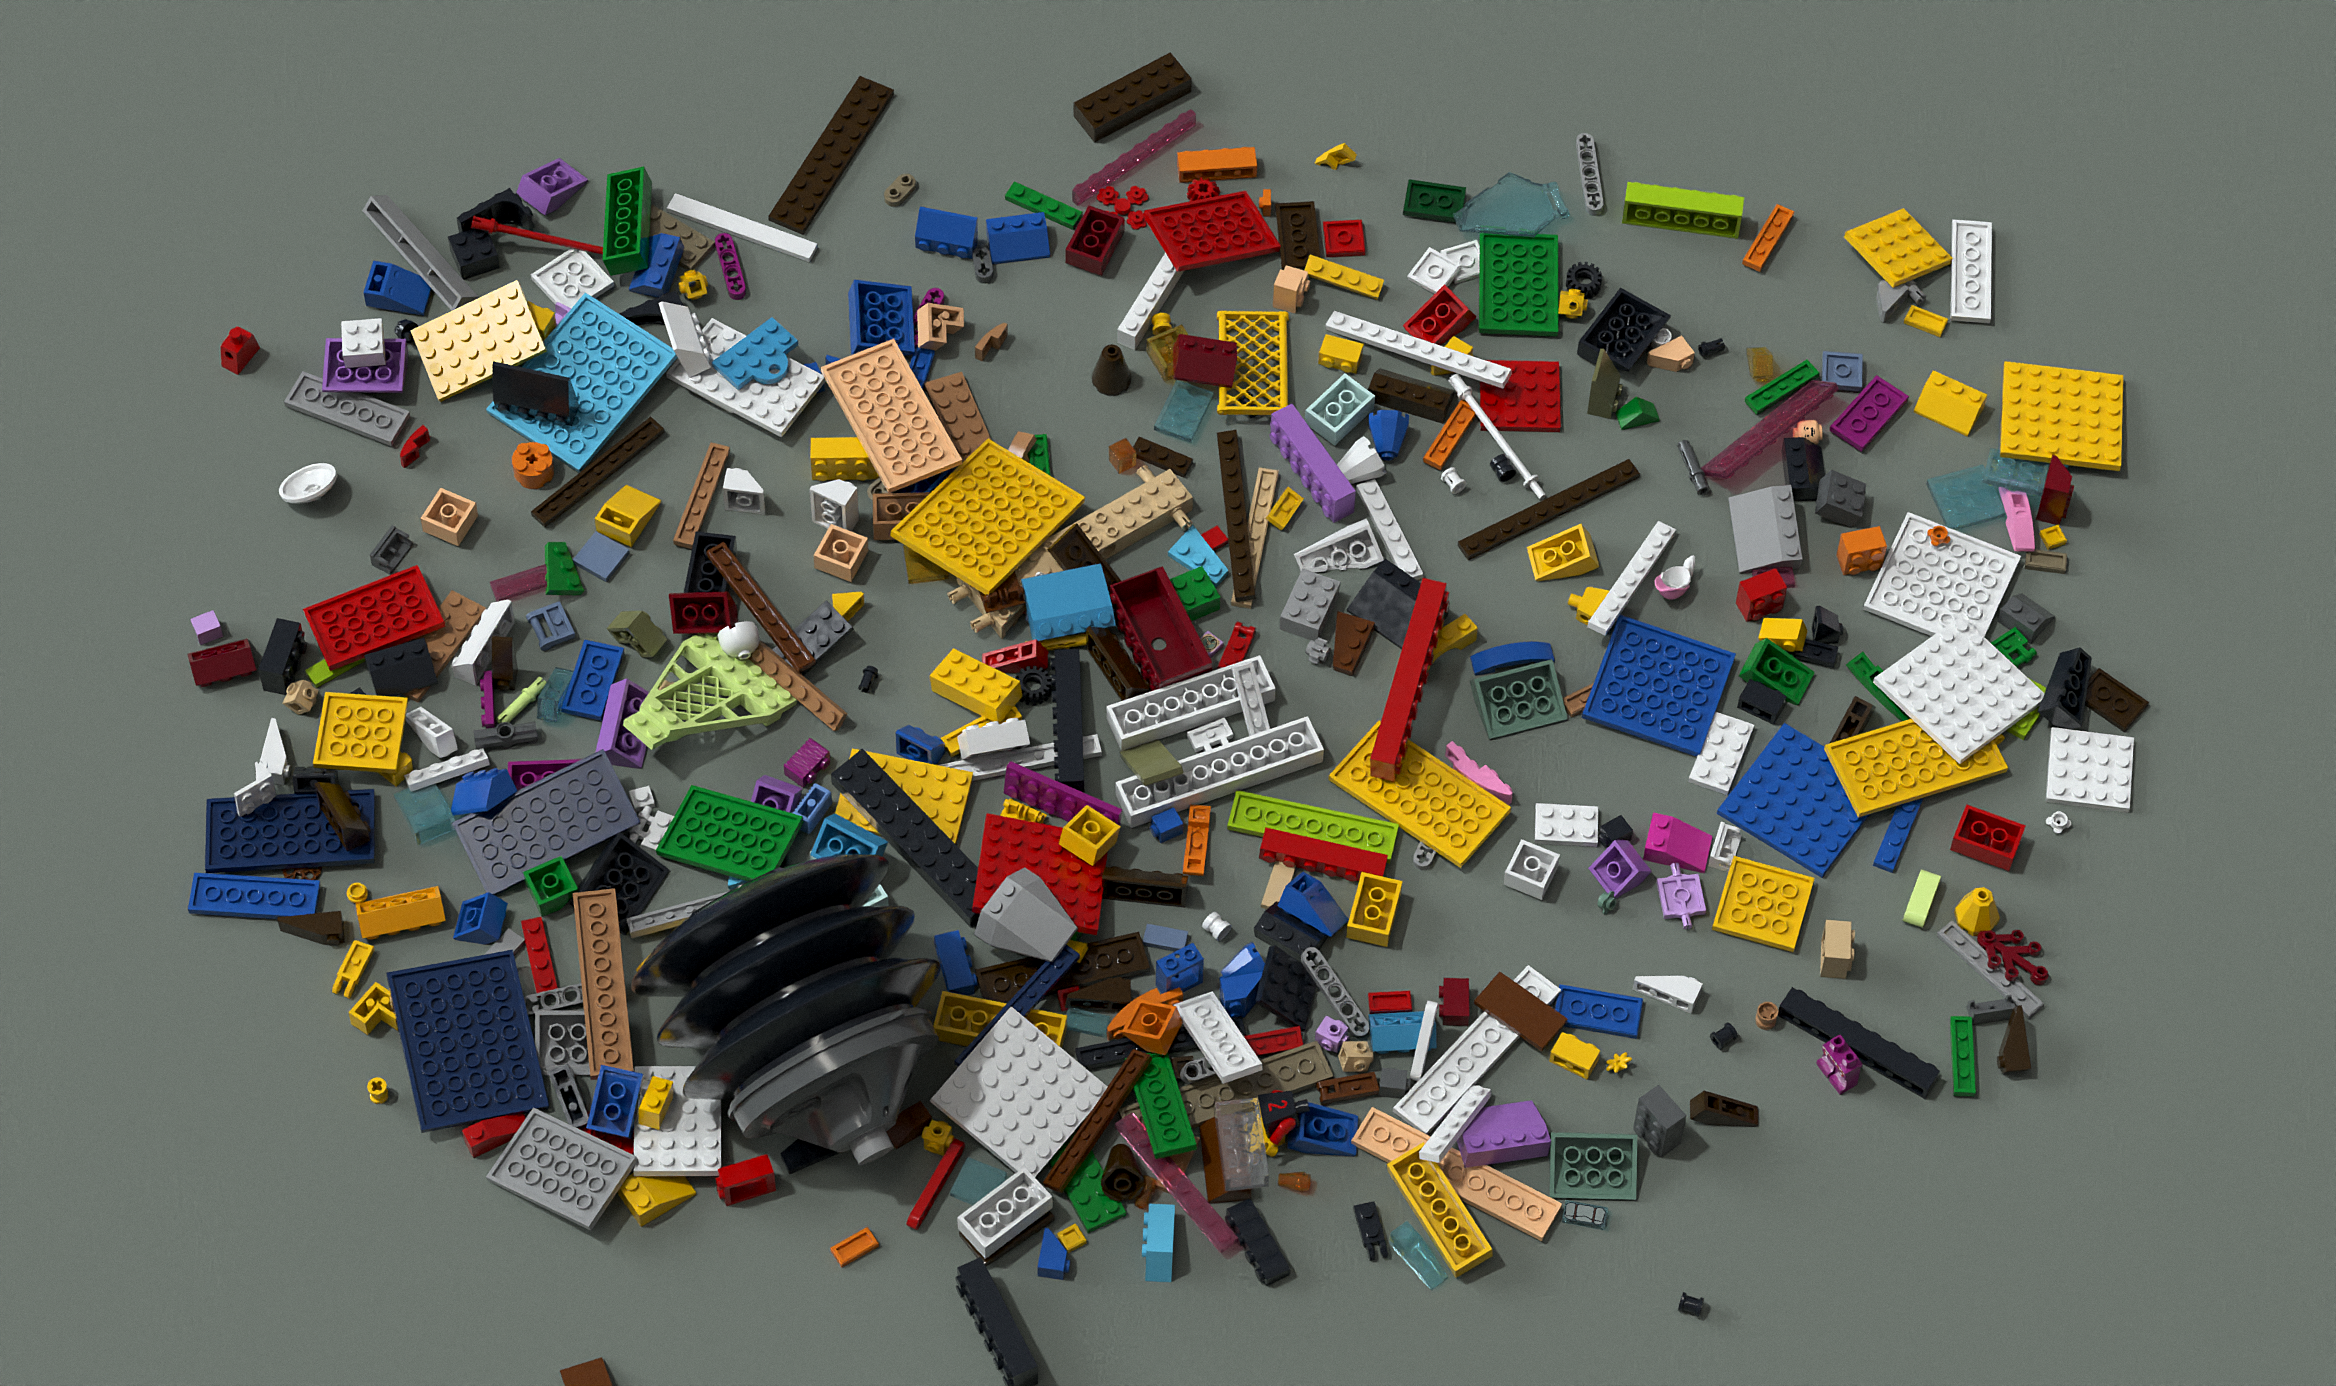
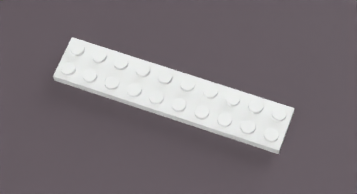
M1529 965L1514 979L1517 984L1547 1005H1550L1561 992L1560 988ZM1484 1011L1393 1107V1112L1415 1129L1428 1135L1455 1107L1466 1091L1486 1074L1520 1036Z

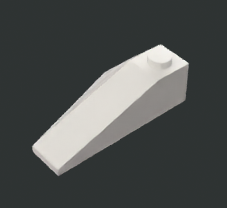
M1367 518L1349 525L1294 554L1300 570L1302 571L1303 568L1312 572L1336 569L1346 570L1348 568L1361 569L1384 561Z

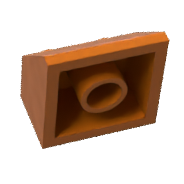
M1139 999L1122 1030V1034L1148 1052L1166 1055L1183 1022L1177 1006Z

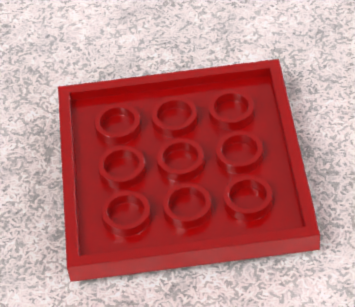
M1485 360L1512 370V375L1504 388L1480 381V407L1498 431L1560 432L1559 361ZM1480 420V431H1488Z

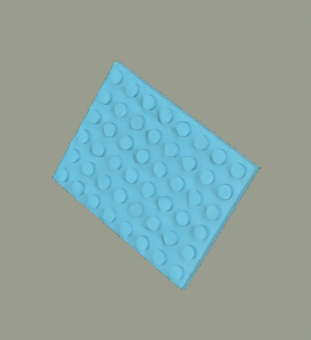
M585 292L544 340L547 352L526 361L522 366L523 368L570 378L579 403L573 425L559 426L554 422H541L532 417L522 418L513 413L504 414L496 410L494 402L487 407L486 411L531 442L546 444L554 457L580 473L678 357L673 348Z

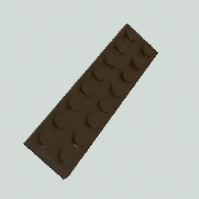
M1134 932L1087 943L1088 949L1081 962H1076L1047 995L1056 994L1057 990L1078 986V988L1090 986L1109 978H1124L1150 972L1140 933ZM1027 957L975 969L982 999L1008 1003L1046 961Z

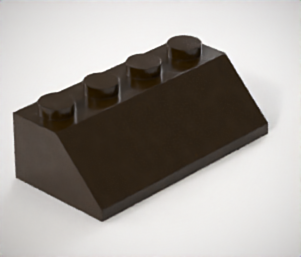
M1381 368L1374 372L1368 387V391L1375 395L1374 404L1442 424L1455 394V390Z
M1087 627L1086 650L1120 700L1124 701L1148 693L1150 691L1148 682L1145 679L1142 680L1138 667L1135 664L1132 665L1125 649L1122 650L1119 646L1116 635L1111 634L1108 628Z
M1117 866L1105 867L1102 876V899L1185 908L1188 876L1181 873L1168 874L1161 871H1142L1136 868L1130 870L1121 869Z

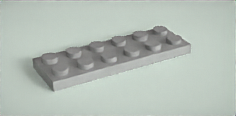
M302 371L284 401L286 407L389 446L394 444L410 417V412L359 392H322L323 379Z

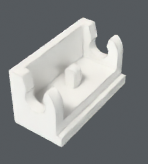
M1724 822L1720 823L1710 855L1709 867L1729 872L1733 856H1736L1742 836L1739 834V828Z

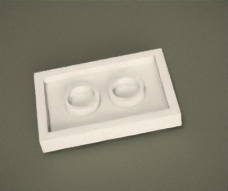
M1536 803L1534 844L1597 847L1598 807Z

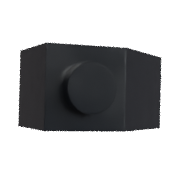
M1816 606L1811 626L1813 641L1825 644L1838 643L1840 635H1843V625L1839 623L1838 615L1821 606Z

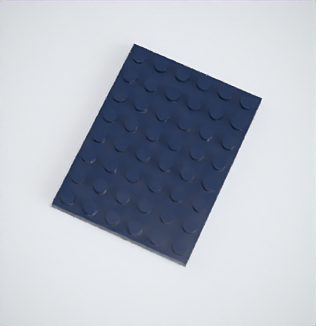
M513 949L386 973L421 1133L477 1123L506 1115L530 1113L533 1108L538 1110L549 1109Z

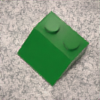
M562 856L523 872L525 884L542 917L562 909L573 897V893L578 892V888Z

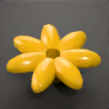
M1627 1052L1621 1054L1620 1057L1616 1053L1614 1054V1059L1606 1061L1609 1064L1606 1070L1614 1069V1072L1617 1073L1627 1068L1626 1063L1631 1061L1632 1058L1627 1057Z

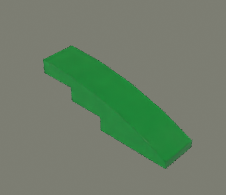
M1863 651L1846 664L1860 683L1900 721L1910 719L1899 706L1873 683L1874 678L1882 673L1883 670L1879 665L1875 667Z

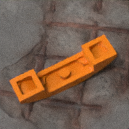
M1190 804L1183 874L1204 876L1211 806Z

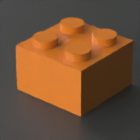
M1880 526L1841 534L1836 556L1843 575H1855L1863 571H1875L1882 568L1887 545Z

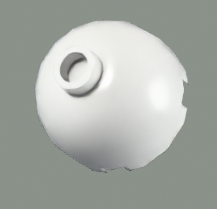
M754 622L735 623L736 627L729 629V626L722 629L717 635L722 650L731 657L746 659L751 656L759 645V632Z

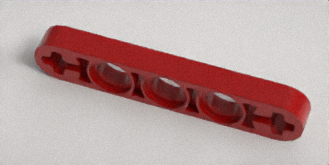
M956 1138L952 1141L911 1211L906 1223L908 1227L915 1230L919 1229L965 1149V1142Z

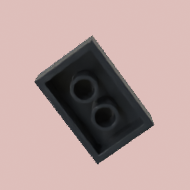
M280 618L276 619L258 669L263 691L287 695L286 690L288 686L295 682L294 675L300 669L301 655L305 654L307 649V642L304 640L305 632L302 631L301 623Z

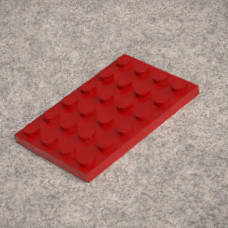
M1246 191L1148 209L1143 213V217L1177 272L1279 252L1281 247Z
M418 565L303 609L330 671L365 658L364 655L397 646L446 627Z

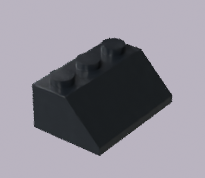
M1804 437L1784 438L1781 453L1785 485H1791L1794 501H1816L1819 481L1825 476L1822 448Z
M424 638L364 655L376 696L394 697L438 684Z
M1276 901L1264 911L1255 925V937L1271 946L1276 945L1301 962V955L1307 948L1314 947L1320 950L1329 935H1324L1315 927L1303 923L1296 916L1287 914L1282 908L1277 906L1279 902ZM1307 953L1308 957L1306 959L1308 961H1313L1315 955H1310L1309 953Z

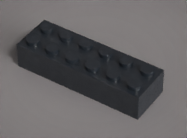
M977 1258L957 1267L955 1279L958 1284L956 1286L960 1298H965L967 1302L965 1304L966 1310L970 1316H974L976 1320L974 1324L978 1333H983L985 1347L988 1352L992 1351L995 1357L993 1361L997 1370H1002L1005 1386L1037 1385L1038 1366L982 1258Z

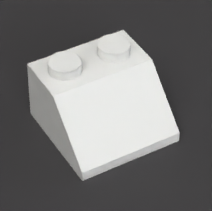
M727 468L723 485L725 510L765 515L764 490L747 470Z

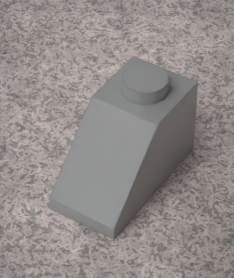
M1884 279L1879 282L1876 288L1878 290L1876 300L1879 318L1882 323L1907 299L1909 287L1905 284L1893 288Z

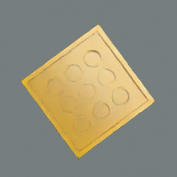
M1904 208L1848 230L1844 235V238L1893 288L1950 265L1953 259Z
M325 692L313 767L397 774L408 698Z
M1733 856L1712 930L1794 952L1815 878Z

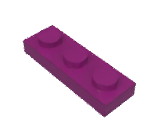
M492 670L483 671L484 679H480L481 692L484 691V697H481V709H485V714L481 715L482 727H486V729L495 728Z

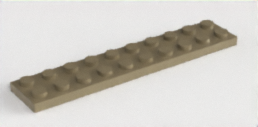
M1318 1041L1260 1060L1263 1070L1224 1084L1215 1075L1179 1088L1191 1128L1199 1127L1205 1121L1220 1113L1240 1112L1256 1107L1259 1103L1258 1095L1268 1094L1273 1090L1291 1091L1294 1094L1314 1087L1320 1081L1333 1079V1074ZM1138 1103L1120 1108L1118 1114L1133 1148L1150 1144Z

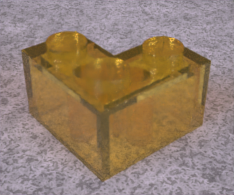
M1182 324L1147 339L1146 353L1164 382L1174 378L1173 347L1178 335H1188Z

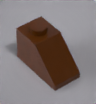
M921 1101L902 1111L897 1118L896 1124L886 1131L896 1150L922 1135L925 1126L929 1127L932 1116Z

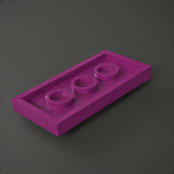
M1876 375L1833 422L1829 431L1862 452L1904 406L1909 396Z

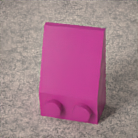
M1653 813L1643 860L1668 866L1673 863L1675 865L1679 863V867L1682 869L1704 873L1712 835L1675 817Z

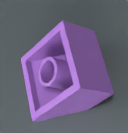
M763 775L756 781L751 802L792 813L799 804L803 788Z
M1614 840L1588 868L1607 893L1614 891V898L1637 887L1652 872L1628 840Z

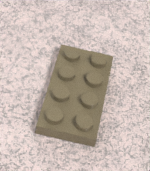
M651 206L649 237L660 233L680 237L684 250L679 266L688 271L694 270L713 250L715 242L656 206Z

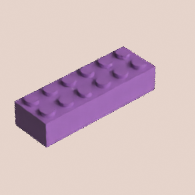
M1290 404L1272 413L1271 433L1269 434L1273 444L1278 445L1283 458L1288 459L1293 472L1298 473L1301 477L1303 486L1309 488L1316 503L1319 502L1322 506L1324 515L1329 517L1334 523L1354 513L1355 489L1294 405Z

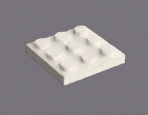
M571 248L531 274V279L554 304L559 302L571 309L585 292L593 298H597L614 287V281L585 251Z

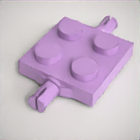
M1673 863L1670 865L1673 875L1667 878H1658L1656 882L1664 919L1682 918L1683 928L1687 929L1688 926V929L1692 928L1690 917L1706 913L1699 875L1681 874L1679 863H1676V865Z

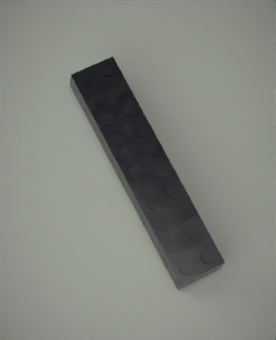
M863 748L832 772V785L969 927L973 926L980 916L979 913L972 912L978 867Z

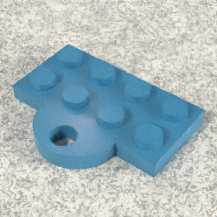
M771 317L712 361V367L737 390H740L753 379L762 384L777 383L788 372L789 366L786 354L799 345L798 340ZM772 369L780 370L777 374L770 373Z

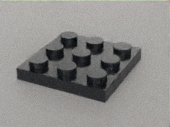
M1273 945L1268 949L1255 1002L1290 1026H1300V1030L1303 1031L1306 1029L1317 984L1301 962L1276 945Z

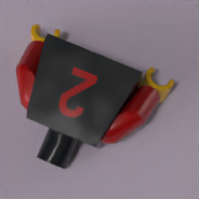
M1273 1090L1271 1093L1258 1095L1259 1103L1256 1106L1258 1109L1256 1114L1260 1117L1262 1116L1267 1137L1270 1139V1141L1263 1142L1262 1147L1266 1150L1265 1154L1270 1157H1274L1277 1154V1145L1283 1137L1291 1130L1300 1126L1298 1115L1310 1112L1308 1100L1295 1102L1291 1091Z

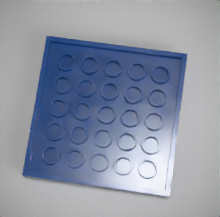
M1619 615L1581 718L1697 757L1701 753L1736 653Z
M1786 723L1782 725L1717 810L1719 816L1823 878L1870 815L1857 816L1824 750V746Z

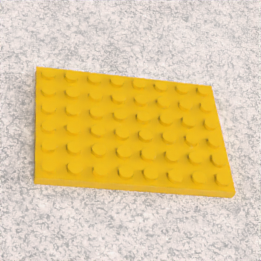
M987 439L891 530L890 536L985 595H989L1085 502V497L992 440Z

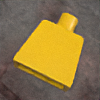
M1587 587L1582 597L1571 593L1568 605L1578 608L1576 619L1588 625L1589 620L1605 599L1609 590Z

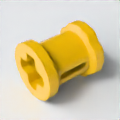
M378 1077L371 1079L367 1085L370 1100L375 1104L386 1102L388 1090L385 1080Z

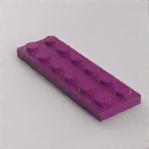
M1010 761L1007 765L1004 794L1060 817L1067 822L1088 805L1120 826L1123 809Z

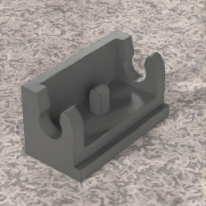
M392 525L370 554L372 566L391 575L413 546V543L408 540L409 535Z
M2006 995L2005 999L1975 1003L1974 1000L1969 1001L1966 1007L1969 1017H1972V1025L2009 1020L2015 1007V1003L2011 1004L2012 995Z

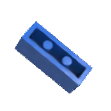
M959 930L935 935L934 945L941 964L947 991L966 996L975 994L974 986L978 984L975 973L971 974L970 971L972 967L970 955L966 956L965 954L967 949L965 937L960 936Z

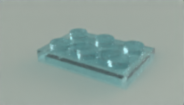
M1176 380L1154 425V430L1191 443L1213 399L1214 392Z

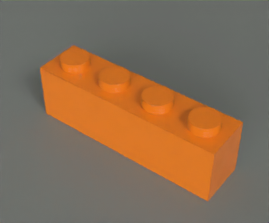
M1255 147L1177 152L1179 183L1193 182L1194 179L1199 181L1201 177L1203 180L1208 178L1210 180L1257 177Z

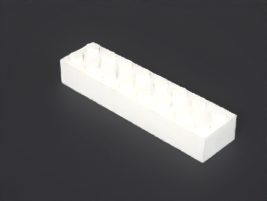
M1259 655L1108 705L1107 721L1120 750L1124 751L1243 712L1231 667L1248 661L1253 662L1263 703L1267 704L1275 701V686L1261 656Z

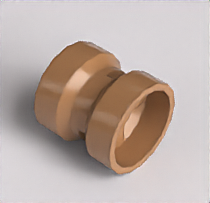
M1763 1002L1758 1006L1755 1022L1760 1029L1770 1030L1776 1025L1779 1011L1774 1003Z

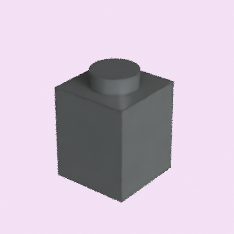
M1382 1068L1379 1096L1402 1099L1405 1096V1091L1409 1092L1411 1079H1407L1408 1070Z

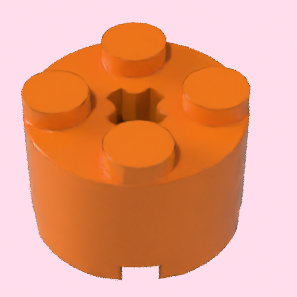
M537 442L521 443L517 446L512 456L515 479L528 489H538L543 487V484L548 481L550 482L554 476V465L549 447L546 444Z

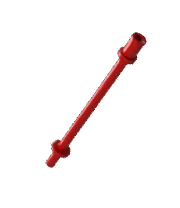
M473 216L471 228L488 231V234L497 231L603 255V247L498 224L494 218L489 220Z

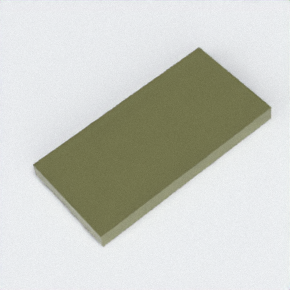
M1158 739L1119 752L1121 759L1144 786L1184 773L1181 764Z

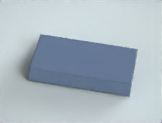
M1147 924L1143 945L1177 951L1186 946L1188 931Z

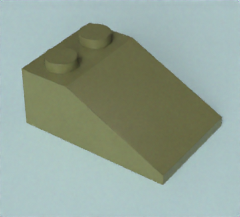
M1600 349L1591 383L1587 414L1611 419L1612 412L1617 411L1619 401L1616 400V397L1621 396L1623 385L1620 384L1621 376L1605 349Z

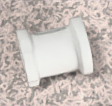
M1454 467L1445 470L1441 475V480L1449 485L1450 491L1453 494L1461 492L1466 487L1467 482L1459 477Z

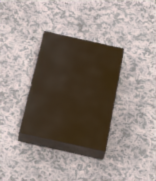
M2100 668L2089 678L2085 706L2124 733L2149 705L2147 700Z

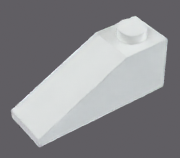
M422 707L406 714L407 723L433 754L442 758L458 750L453 729Z
M271 718L259 765L262 766L261 759H265L268 763L267 770L273 777V783L284 785L286 777L289 778L291 766L287 762L276 719Z
M1636 976L1633 990L1691 1014L1701 994L1703 984L1695 978L1685 976Z

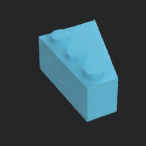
M1149 1204V1212H1144V1225H1148V1228H1143V1241H1147V1244H1142V1257H1146L1145 1281L1171 1282L1175 1205Z

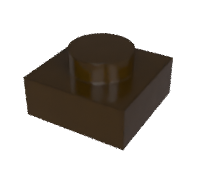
M1193 1056L1174 1057L1171 1059L1176 1080H1181V1069L1188 1062L1194 1061ZM1186 1069V1074L1189 1077H1196L1194 1069Z

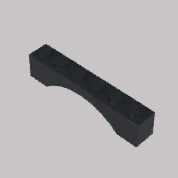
M675 290L670 293H664L656 299L647 300L636 307H630L619 314L637 326L645 324L665 325L659 303L667 302L681 306L684 305Z

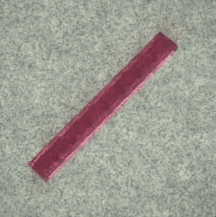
M1192 109L1181 113L1177 119L1165 124L1161 130L1152 133L1142 143H1137L1133 149L1121 154L1117 160L1105 165L1098 173L1092 174L1086 181L1077 184L1072 190V202L1077 206L1099 192L1101 188L1106 187L1196 125V113Z
M1133 1112L1115 1123V1128L1220 1253L1238 1242V1237L1171 1157L1154 1158L1145 1126Z

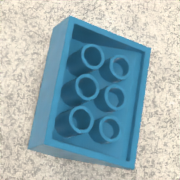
M1101 564L1021 579L1033 640L1037 639L1040 641L1085 632L1089 626L1105 628L1116 625Z

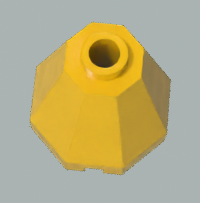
M1985 887L1975 888L1966 894L1954 910L1957 925L1962 930L1963 928L1967 930L1971 936H1978L1980 931L1993 930L2000 919L1993 894Z

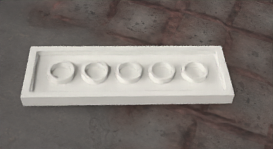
M1952 220L1951 257L1953 259L1951 262L1950 320L1990 323L1992 222Z
M1213 991L1174 1004L1178 1008L1183 1025L1223 1084L1263 1070L1261 1061Z

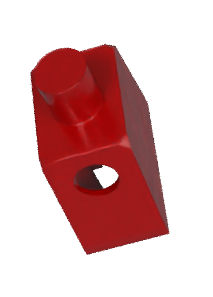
M239 326L231 329L228 337L221 344V366L239 375L260 349L254 335Z

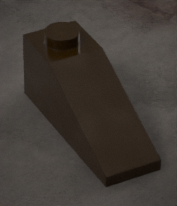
M492 636V679L494 689L501 691L515 690L518 666L513 637Z
M1854 696L1830 743L1861 734L1876 707Z
M341 911L277 917L279 928L282 932L322 945L335 946L339 943H345L344 921Z
M1122 977L1109 978L1069 993L1064 1008L1121 1011L1131 1002V980Z
M2022 1005L2016 1006L2012 1010L1999 1050V1056H1997V1066L2001 1069L2002 1073L2031 1069Z
M1704 1090L1690 1100V1119L1708 1125L1758 1126V1106Z

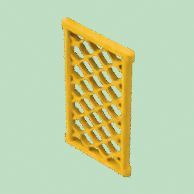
M1218 311L1219 340L1236 342L1239 347L1237 354L1245 351L1250 356L1246 359H1241L1237 356V361L1240 363L1236 365L1235 374L1240 378L1233 382L1232 388L1219 386L1217 413L1219 415H1272V413L1288 406L1287 321L1289 320V313L1286 311ZM1227 319H1238V320H1236L1235 322H1232V321L1227 320ZM1244 321L1249 326L1246 329H1241L1237 324ZM1260 322H1265L1269 326L1262 330L1256 325ZM1235 329L1239 334L1232 337L1227 334V331ZM1255 329L1259 334L1251 337L1247 332ZM1274 329L1279 331V335L1271 337L1267 332ZM1244 336L1250 341L1241 344L1237 339ZM1263 336L1269 341L1266 344H1260L1256 340ZM1255 344L1259 349L1252 352L1247 347ZM1275 344L1279 346V350L1271 352L1267 347ZM1264 351L1270 356L1266 359H1261L1257 354ZM1255 359L1259 364L1252 367L1247 362ZM1275 359L1279 361L1280 365L1271 367L1267 362ZM1245 366L1250 371L1246 374H1241L1237 369ZM1264 366L1270 371L1266 374H1261L1257 370ZM1255 374L1259 379L1252 382L1247 377ZM1275 374L1280 376V380L1271 382L1267 377ZM1245 381L1250 386L1246 389H1241L1237 385ZM1264 381L1270 386L1263 390L1257 385ZM1236 389L1240 393L1232 397L1227 394V391ZM1251 389H1255L1260 394H1258L1256 397H1252L1246 392L1250 391ZM1275 389L1280 391V395L1271 397L1267 392ZM1243 395L1250 400L1244 405L1237 401ZM1264 396L1270 401L1262 405L1257 400ZM1251 404H1256L1258 407H1249V406H1250ZM1272 404H1275V405H1277V406H1279V407H1269V406L1272 405Z

